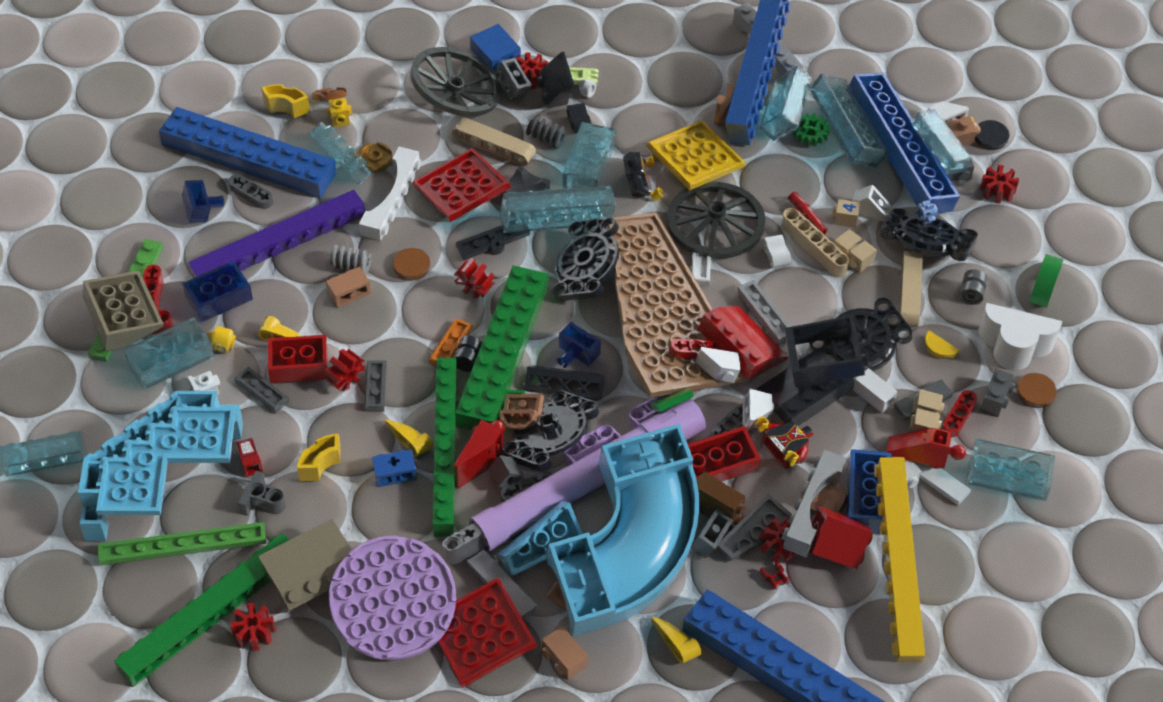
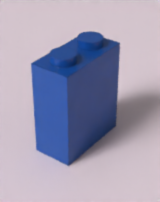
M499 24L470 36V49L479 59L489 65L494 72L501 61L517 58L518 56L521 58L520 46Z

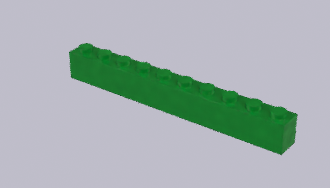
M437 358L433 491L434 537H449L454 534L456 358Z
M283 533L271 539L269 544L255 551L252 557L238 564L236 569L222 576L212 587L206 588L203 594L189 601L179 612L173 613L166 622L156 626L150 634L139 639L127 651L120 653L117 659L114 660L119 673L132 687L136 686L269 584L270 580L258 556L289 541V539Z

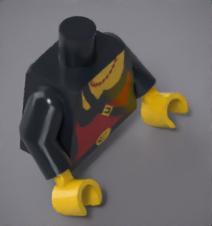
M629 152L623 156L625 174L632 196L638 194L650 195L654 201H658L663 197L662 189L658 187L652 191L648 184L646 166L652 168L658 164L654 161L657 158L654 154L648 158L641 155L640 152Z

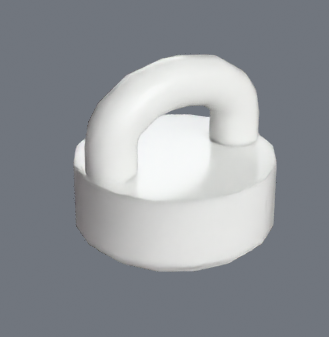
M582 79L579 83L580 93L587 98L592 97L596 91V82Z

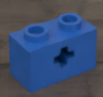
M401 450L396 453L379 454L372 457L377 487L417 480L412 450Z

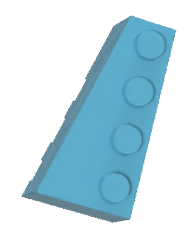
M561 500L498 554L507 574L515 575L545 560L549 544L583 534L570 502Z

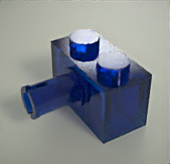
M203 180L185 181L182 198L189 223L207 222L211 207H224L223 195L207 196Z
M570 322L559 333V348L565 352L557 359L558 364L566 368L576 358L590 366L601 354V340L573 322Z

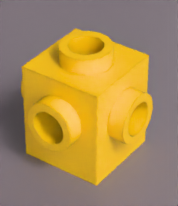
M346 98L329 100V107L326 108L327 117L331 118L332 127L350 125L349 115H352L351 105H347Z

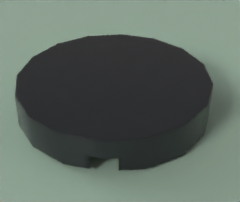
M986 120L978 124L981 131L975 136V141L980 146L982 144L986 149L997 150L1003 148L1008 143L1010 137L1009 130L1001 122Z

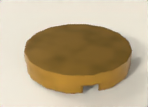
M371 142L363 145L358 150L357 161L359 166L365 171L381 172L392 164V151L386 144L381 142L372 144Z

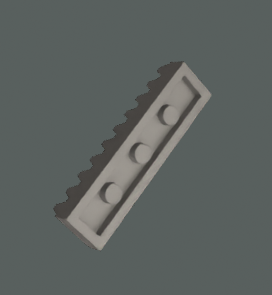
M752 280L738 286V297H742L743 303L746 302V307L750 308L751 314L754 313L755 319L758 318V323H762L763 329L766 328V332L770 334L771 339H774L776 344L786 341L784 328L790 327V325L758 284Z

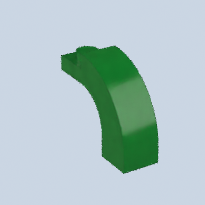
M1045 254L1029 302L1047 308L1064 259Z

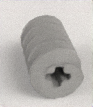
M335 244L331 253L330 264L334 268H339L340 266L342 270L346 268L351 270L360 266L364 274H367L371 265L372 255L369 254L367 256L366 250H363L362 254H360L359 249L352 253V247H349L347 252H345V246L338 250V245Z

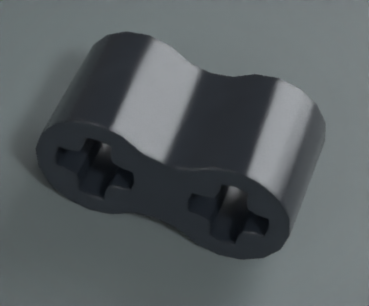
M585 103L566 106L567 117L574 134L592 130L591 119L587 113Z

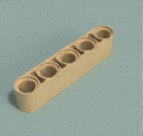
M465 117L461 118L452 130V135L457 140L521 166H526L536 153V149L532 144Z
M794 208L786 209L783 212L782 229L834 277L845 276L849 263L847 255L798 210Z
M904 250L899 313L909 326L918 327L920 320L923 254Z

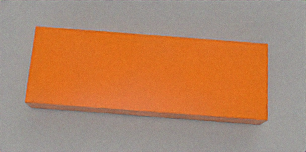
M455 318L429 358V363L436 366L437 358H453L461 337L468 336L473 329V325Z

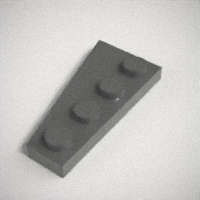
M768 493L719 542L716 549L729 561H733L766 542L763 539L759 540V536L773 519L778 518V522L781 524L786 518H790L792 513Z

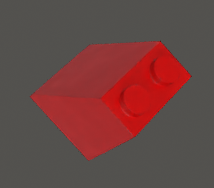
M818 505L811 522L812 528L816 530L809 551L814 555L858 569L859 564H862L864 561L865 549L872 541L873 531L867 525Z

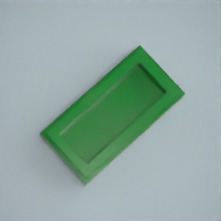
M682 389L651 403V407L654 411L662 412L693 398V391L691 389Z

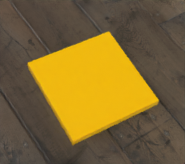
M703 120L649 141L646 146L689 191L742 169L746 164Z

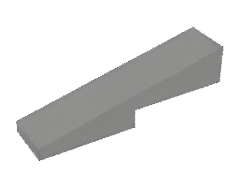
M484 549L467 561V564L484 585L497 577L500 578L523 620L535 612L537 605Z

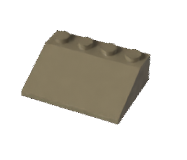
M140 271L83 281V299L106 351L126 347L163 327L161 317Z
M330 519L263 553L258 558L284 610L288 612L329 591L336 568L352 548L334 520Z

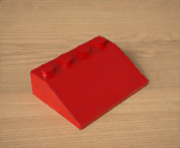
M739 306L717 307L705 313L702 317L698 330L708 340L718 341L724 347V351L738 353L740 373L748 381L789 358Z

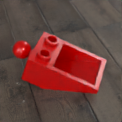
M481 420L479 425L473 428L471 438L454 464L456 488L459 489L486 472L494 463V460L501 456L503 453V433L505 431L503 422L495 420L490 424Z
M932 427L889 436L886 453H891V457H905V460L926 464L934 469H945L948 454L954 460H962L966 456V449L962 445L950 447L952 432Z

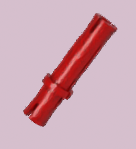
M792 192L787 199L794 205L796 210L825 235L828 232L827 227L809 208L808 202L804 201L797 192Z

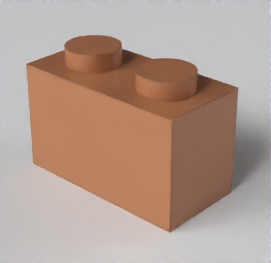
M360 266L326 281L327 293L337 308L371 294L370 281Z
M563 626L542 639L541 652L547 660L550 659L554 663V667L560 675L563 674L567 679H570L588 666L587 653Z

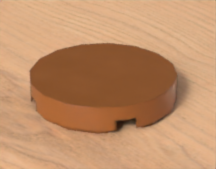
M337 87L336 90L324 88L312 92V99L316 101L333 100L347 96V90L344 87Z
M406 248L400 251L393 260L395 273L399 277L410 281L423 278L431 267L430 258L427 253L417 248Z
M1040 373L1026 374L1020 379L1017 386V394L1021 397L1023 403L1035 408L1050 405L1055 399L1057 391L1055 383L1049 377Z

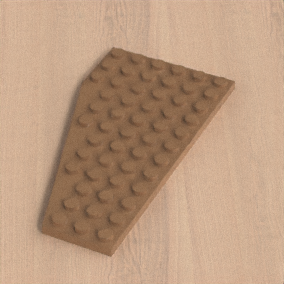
M656 212L613 217L619 225L616 234L612 235L617 241L620 250L619 259L613 269L624 349L648 397L669 395L682 389H691L693 391L747 382L748 380L740 372L734 383L715 380L695 362V359L675 358L669 353V347L674 339L708 340L698 330L703 315L713 309ZM613 224L608 225L607 229H610ZM692 347L693 350H695V351H697V352L700 351L699 348H697V347Z

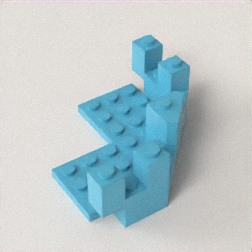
M175 391L164 403H158L147 411V415L142 419H136L125 427L124 432L117 437L113 436L103 443L101 448L94 454L90 453L84 457L78 494L82 503L80 527L85 541H106L109 526L106 515H161L168 463H230L232 440L242 438L243 420L240 405H219L217 391Z

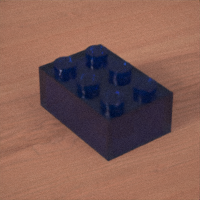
M234 260L182 283L185 297L201 323L253 300L251 286Z

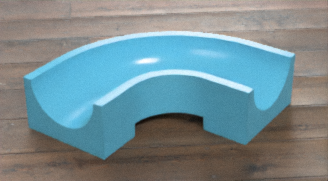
M680 424L602 445L598 465L613 505L611 520L602 530L591 536L588 532L549 544L546 561L548 567H552L559 581L567 607L572 637L611 626L642 612L666 592L681 571L693 543L698 524L699 492L692 466L693 458Z

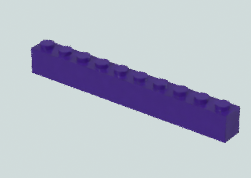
M351 190L189 261L190 274L200 289L266 259L277 256L284 251L295 248L302 243L311 241L338 227H342L347 223L360 219L365 213L364 202L355 190Z

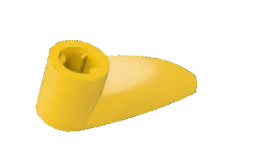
M266 316L258 331V336L267 342L268 338L301 336L296 331L281 325L280 321L273 316Z
M388 419L385 420V425L407 450H412L414 457L417 458L434 447L433 441L427 433L421 434L406 424Z
M651 617L656 630L680 664H684L701 655V648L694 638L690 639L679 628L667 621Z

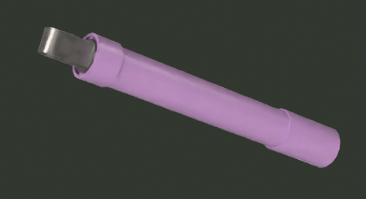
M669 395L657 396L630 410V432L621 436L613 427L603 425L582 436L580 441L573 447L564 451L565 468L493 508L489 507L469 519V526L447 537L443 541L446 561L451 564H457L482 549L489 553L508 542L511 537L531 527L561 500L571 504L605 485L598 465L602 445L680 424L686 440L701 433L706 429V422L700 408L692 399H688L662 412L654 411L651 403Z

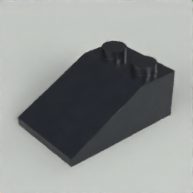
M560 52L540 70L539 76L536 78L539 88L541 87L543 92L541 94L542 101L546 103L548 109L568 104L574 86L565 53Z

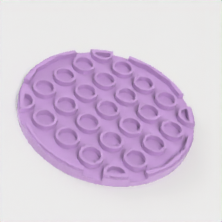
M398 536L377 537L351 550L336 568L329 589L330 614L339 634L358 652L380 660H404L415 657L430 649L442 638L450 626L456 605L455 582L449 567L441 556L418 540Z

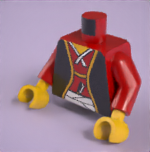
M763 416L756 420L754 424L759 425V432L765 431L763 444L785 469L789 466L793 467L794 464L804 463L809 452L808 438L813 436V431L809 426L799 429L794 422L771 423Z

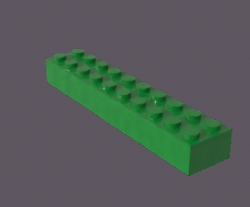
M512 265L455 413L457 427L473 430L475 426L479 425L481 420L490 424L495 420H500L499 410L504 408L505 396L511 390L548 290L549 273Z

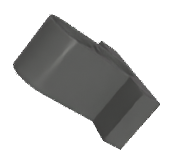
M255 471L238 501L240 513L248 516L252 507L271 514H280L286 508L282 490L266 485L264 474L259 471Z

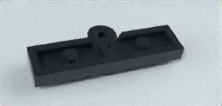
M521 217L456 242V248L464 261L488 251L494 254H501L506 244L529 236L530 230Z

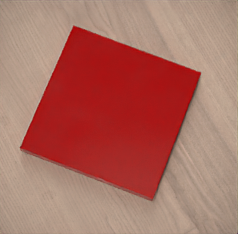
M473 148L413 181L414 187L449 222L454 221L511 188L510 183Z
M499 577L456 600L450 626L438 641L462 688L537 647L535 640Z

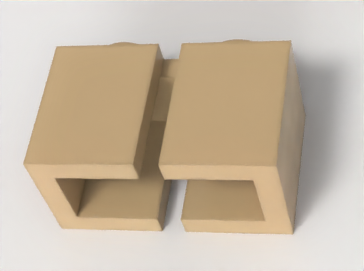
M849 229L838 237L834 244L847 255L849 266L860 273L875 261L877 249L865 240L857 246L856 244L862 238Z
M922 389L919 390L914 397L912 412L916 414L911 416L910 432L932 427L941 428L942 421L939 418L944 409V403H942L943 395Z

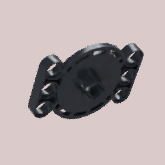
M895 208L882 224L880 236L887 240L896 239L903 247L919 254L928 256L950 255L954 260L965 261L976 244L978 233L973 229L958 230L950 223L938 218L935 221H931V223L923 224V220H918L916 216L910 217L906 210Z
M607 217L576 221L569 226L568 233L573 239L558 254L554 268L555 276L559 283L553 287L552 293L557 300L568 301L595 298L603 293L604 286L601 282L611 274L619 259V246L612 236L619 229V225L614 218ZM613 224V226L610 229L606 230V227L608 225ZM597 226L594 231L590 232L592 227ZM581 228L579 232L574 234L576 229ZM598 285L594 291H591L593 286ZM578 287H582L579 292L574 293ZM565 288V291L558 295L559 291Z
M885 297L878 298L875 301L874 310L869 308L851 309L836 317L853 315L854 324H859L861 338L866 340L862 344L867 365L871 371L882 368L891 360L897 349V342L907 344L913 338L911 327L893 303ZM880 304H887L889 306L886 310L878 309ZM892 317H896L899 319V321L896 324H890L888 322V320ZM901 331H907L909 336L901 338L898 334ZM850 335L820 340L823 342V346L818 349L827 355H832L833 359L837 362L855 359ZM809 342L811 351L817 349L813 346L814 342ZM889 348H891V353L886 357Z
M562 390L552 393L550 396L551 402L543 404L541 418H538L537 424L520 430V434H518L519 430H514L513 437L515 441H509L502 447L504 456L513 457L517 464L536 471L548 470L552 465L550 456L562 453L573 447L585 434L587 420L598 416L599 409L595 401ZM560 398H564V399L561 400V401L555 402L556 400H558V399H560ZM579 403L576 406L570 407L572 404ZM590 408H594L592 411L585 412ZM511 449H516L511 453H507ZM531 454V456L523 458V456ZM541 460H546L544 463L537 464Z

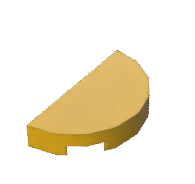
M930 330L927 332L925 344L927 351L931 355L942 359V357L954 358L959 355V349Z

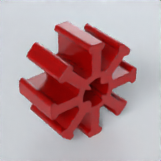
M527 52L525 53V60L519 56L516 60L531 82V89H537L536 78L539 76L540 70L548 64V61L542 62L541 54H537L534 59H531V53Z
M998 165L997 171H994L991 166L988 167L986 173L983 174L980 184V190H985L983 197L988 200L994 194L996 195L995 203L999 204L1002 197L1006 198L1007 202L1012 200L1019 183V178H1014L1015 171L1013 169L1003 173L1004 165Z
M471 258L468 262L465 260L454 273V276H457L454 281L456 285H464V288L461 290L463 293L467 294L471 290L473 298L478 299L480 295L484 297L495 284V282H492L495 276L493 273L484 272L487 268L484 263L478 267L476 260Z
M341 349L338 359L333 356L329 360L333 366L325 368L324 374L327 375L325 380L339 391L342 388L345 391L349 390L351 380L357 383L360 379L356 374L364 371L365 366L362 365L364 360L350 349L347 351Z
M775 518L760 533L759 540L767 541L760 549L765 554L773 548L774 553L770 560L775 562L784 556V561L787 562L796 555V553L783 548L785 540L782 539L785 528L790 527V524H788L790 518H786L781 524L778 522L779 519Z
M248 603L249 615L246 616L240 609H237L234 612L236 622L231 621L230 624L233 637L237 638L238 646L243 649L250 640L252 650L256 651L260 649L257 639L260 638L269 645L272 642L271 631L276 632L273 616L269 615L266 606L262 605L261 610L256 614L254 603Z

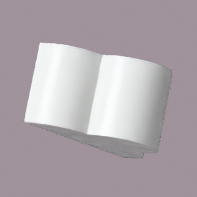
M986 303L979 326V336L984 343L994 347L993 355L1000 366L1008 370H1022L1030 364L1032 357H1044L1052 352L1062 321Z

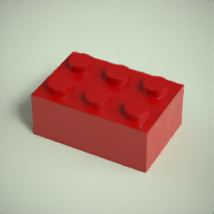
M326 335L268 338V373L270 383L325 380L327 375L324 374V370L329 368Z

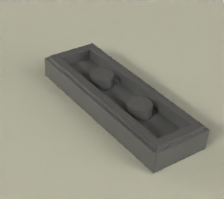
M367 360L365 412H385L387 360Z
M249 366L234 378L239 386L275 414L290 402L289 397Z
M942 379L922 389L943 395L942 402L953 395V392ZM919 391L894 403V408L904 420L911 418L912 414H916L912 410L914 397Z

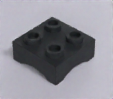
M519 166L508 181L511 188L501 193L500 198L531 213L549 192L550 180L534 176L525 168Z

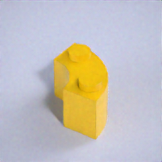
M282 84L261 87L263 102L270 113L285 112L296 118L310 112L308 97L301 90L295 87L293 89L283 87Z
M339 434L321 437L302 452L297 465L299 481H320L321 474L325 469L332 465L340 464L341 445Z

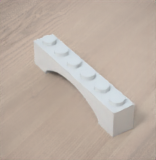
M398 147L392 158L393 171L397 172L395 184L389 195L380 205L371 211H365L359 223L360 236L381 241L383 236L388 233L389 224L391 221H394L396 210L401 207L402 198L407 194L410 182L414 181L416 170L420 169L421 159H419V151Z

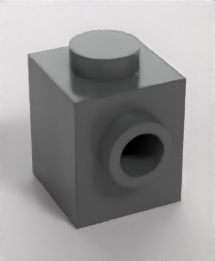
M499 456L488 468L493 481L498 487H505L518 482L524 476L513 457Z

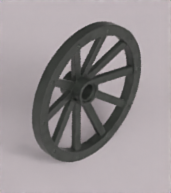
M450 47L426 49L415 57L410 69L411 81L417 92L433 106L454 115L466 117L485 115L495 109L502 95V86L497 81L493 69L478 57L459 49ZM445 57L448 78L432 58ZM451 58L466 62L458 76L453 74ZM426 60L439 78L419 67L420 64ZM471 65L483 73V75L464 82L463 80ZM420 75L426 77L427 79L435 82L438 85L424 84L420 78ZM489 80L493 90L467 87ZM431 91H442V98H439ZM470 94L492 95L493 98L486 103ZM462 97L479 106L468 107ZM447 100H456L459 105L449 103Z
M709 182L690 191L685 188L673 198L667 213V225L673 239L687 251L698 253L699 256L706 258L710 256L713 259L736 257L754 248L763 236L766 222L763 207L751 193L736 185L724 182ZM718 192L717 201L711 202L703 193ZM724 193L738 197V199L727 204L722 202ZM696 195L706 206L684 203V201ZM746 202L754 213L730 209ZM678 208L702 212L675 220V213ZM732 217L757 219V228L753 231ZM704 219L687 237L677 227ZM726 222L746 233L750 238L738 245ZM707 225H712L708 247L692 242ZM717 226L722 227L732 247L714 248Z

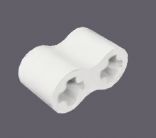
M782 234L763 238V248L772 268L791 264L790 252L785 245Z

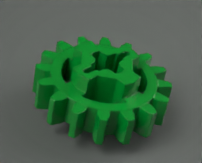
M806 113L805 117L800 115L799 119L795 118L792 126V135L796 136L795 140H801L800 144L806 142L807 146H810V143L817 146L819 142L822 145L823 141H827L828 136H830V124L827 123V119L822 120V115L816 117L815 113L812 116Z

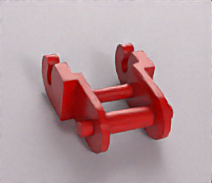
M775 561V566L779 572L774 575H770L766 571L764 572L763 567L760 568L762 577L765 581H769L770 586L774 590L781 583L788 584V577L783 573L784 568L782 565H779V561ZM780 576L781 579L777 581L773 580V578Z

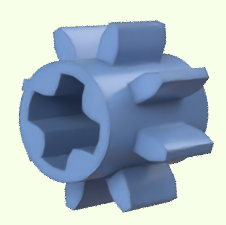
M930 200L917 204L915 216L918 220H923V224L936 220L938 208L935 204H930Z

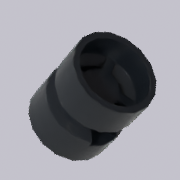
M474 336L461 337L453 358H456L457 369L465 372L472 371L482 341Z

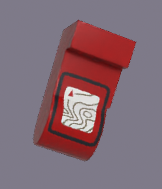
M253 438L237 441L245 477L254 475L255 471L263 473L262 463ZM257 465V467L253 470L247 469V467Z

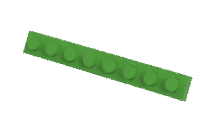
M144 239L128 272L140 271L143 278L145 268L149 265H155L163 249L162 242ZM98 333L90 347L88 357L107 362L113 350H105Z
M260 522L99 543L98 562L100 565L266 544L265 524Z

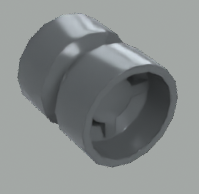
M977 269L966 271L959 294L960 299L967 304H980L984 299L988 280L987 275Z

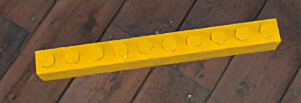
M905 457L880 458L878 464L874 466L875 477H878L879 482L876 485V494L880 496L881 502L878 504L879 516L882 515L883 522L880 523V534L884 535V542H882V553L886 555L884 573L888 574L886 593L890 594L888 614L892 615V622H890V634L894 635L892 654L896 655V662H922L925 657V646Z

